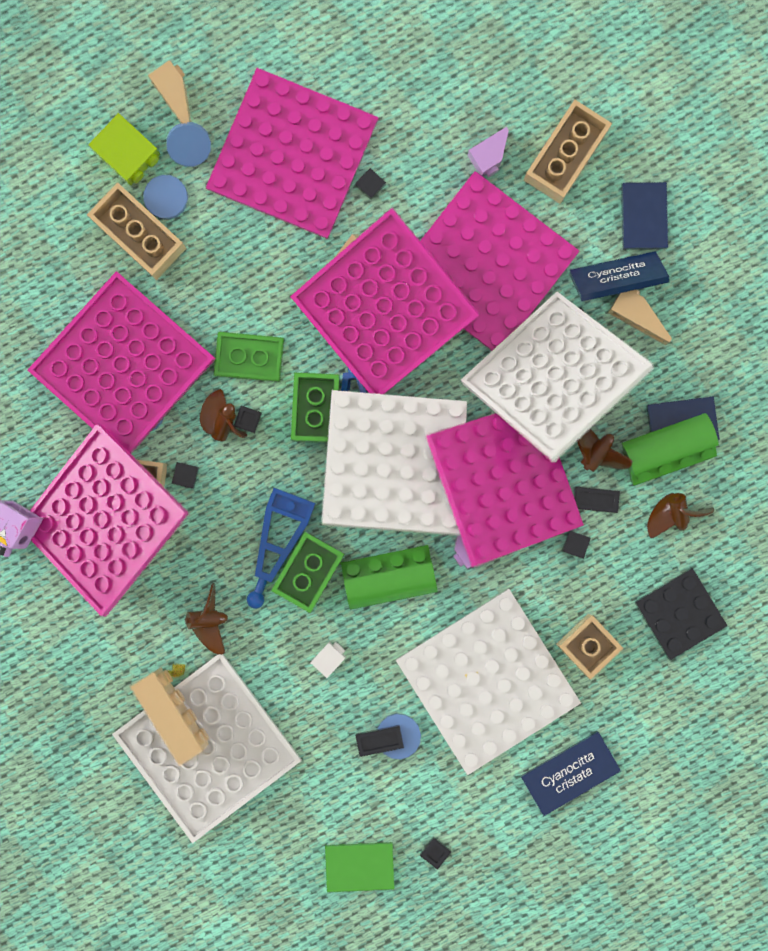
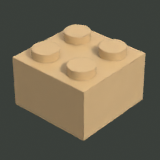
M587 614L556 644L590 680L624 649L591 614Z

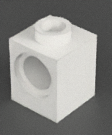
M329 641L311 661V664L328 678L346 658L343 654L345 650L337 642L332 644Z

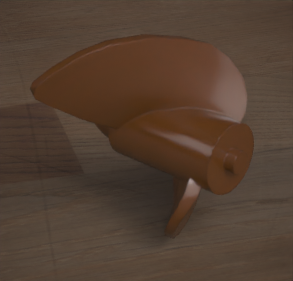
M218 389L211 393L205 399L201 408L199 421L202 429L217 441H226L229 433H235L241 438L248 436L246 432L239 431L234 427L235 407L232 403L227 404L223 390Z
M590 428L577 440L583 455V459L580 462L587 471L595 472L599 466L628 469L633 463L630 458L611 448L614 443L613 434H606L599 439Z
M670 493L663 497L651 512L647 524L649 537L651 539L655 538L674 525L678 530L684 531L690 522L689 516H706L713 513L714 508L711 507L698 511L688 510L686 496L683 493Z
M212 583L203 611L187 612L185 623L187 628L193 630L197 638L208 650L215 654H224L225 649L218 626L228 620V616L223 612L215 610L216 590L215 583Z

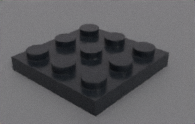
M693 568L688 569L634 602L669 660L727 627L726 622Z

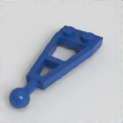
M273 488L265 510L255 576L259 579L255 590L247 596V604L251 608L257 609L264 604L263 591L267 581L272 582L307 527L316 503ZM273 511L301 522L286 548L268 542ZM266 549L281 555L270 574L263 571Z

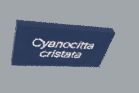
M656 251L570 270V277L581 302L669 283V275Z
M596 731L521 775V778L543 816H546L621 772L600 733Z

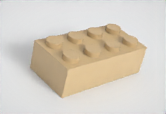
M574 100L527 171L524 181L561 204L607 134L612 123L577 100Z
M118 182L87 214L98 227L156 280L187 249L182 241Z
M159 668L130 688L180 766L204 751L209 745L207 741L209 736L203 728L200 729L196 724L197 717L192 709L186 708L183 703L185 698L179 689L175 690L171 684L173 679L169 672Z

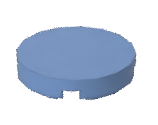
M194 122L180 123L174 126L167 136V151L177 164L196 166L208 158L211 151V140L208 132L201 125Z
M160 175L153 178L147 184L143 200L147 210L153 216L170 220L184 212L188 193L184 184L178 178L171 175Z
M396 713L387 716L377 729L400 725L404 748L383 753L393 759H404L416 752L420 745L421 733L418 724L406 714Z

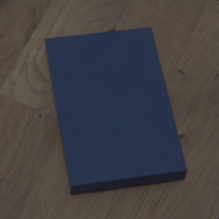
M667 182L622 183L623 250L667 249Z
M714 396L646 405L650 433L706 413L714 426L718 440H720Z

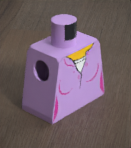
M0 500V555L10 557L12 549L27 548L43 518L13 500Z

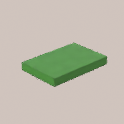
M218 332L213 376L280 382L284 338Z
M392 842L325 845L327 892L394 889Z

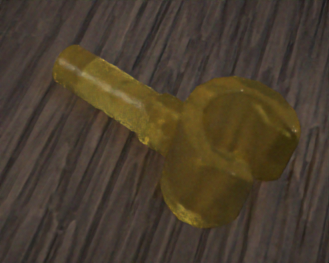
M174 663L172 664V670L167 671L172 677L182 676L185 673V664Z

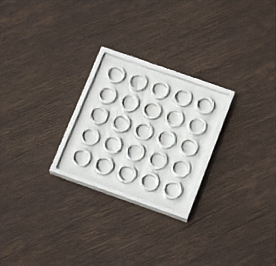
M556 292L461 379V382L554 462L654 368L651 362L560 293Z
M332 390L322 525L460 536L426 436L466 423L467 401Z
M510 589L502 592L396 659L399 667L467 775L581 704Z
M223 654L215 656L174 687L175 690L179 689L185 698L183 703L186 708L192 709L197 717L195 722L200 729L203 728L209 736V740H207L209 745L204 751L179 766L145 710L112 734L192 843L302 760Z

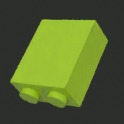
M119 113L88 144L91 150L130 186L133 183L137 184L144 177V171L148 167H154L161 155L158 149Z

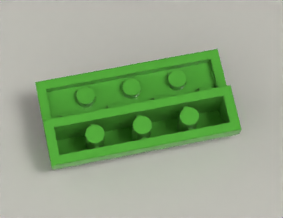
M704 413L622 442L623 455L630 458L633 462L628 470L631 483L635 486L717 457L716 446L719 445L710 418Z
M428 545L341 562L350 610L438 592Z

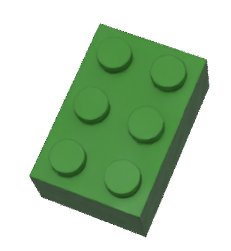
M294 372L291 422L292 442L328 443L332 390L339 391V374Z
M304 532L271 591L311 613L345 553L312 534Z

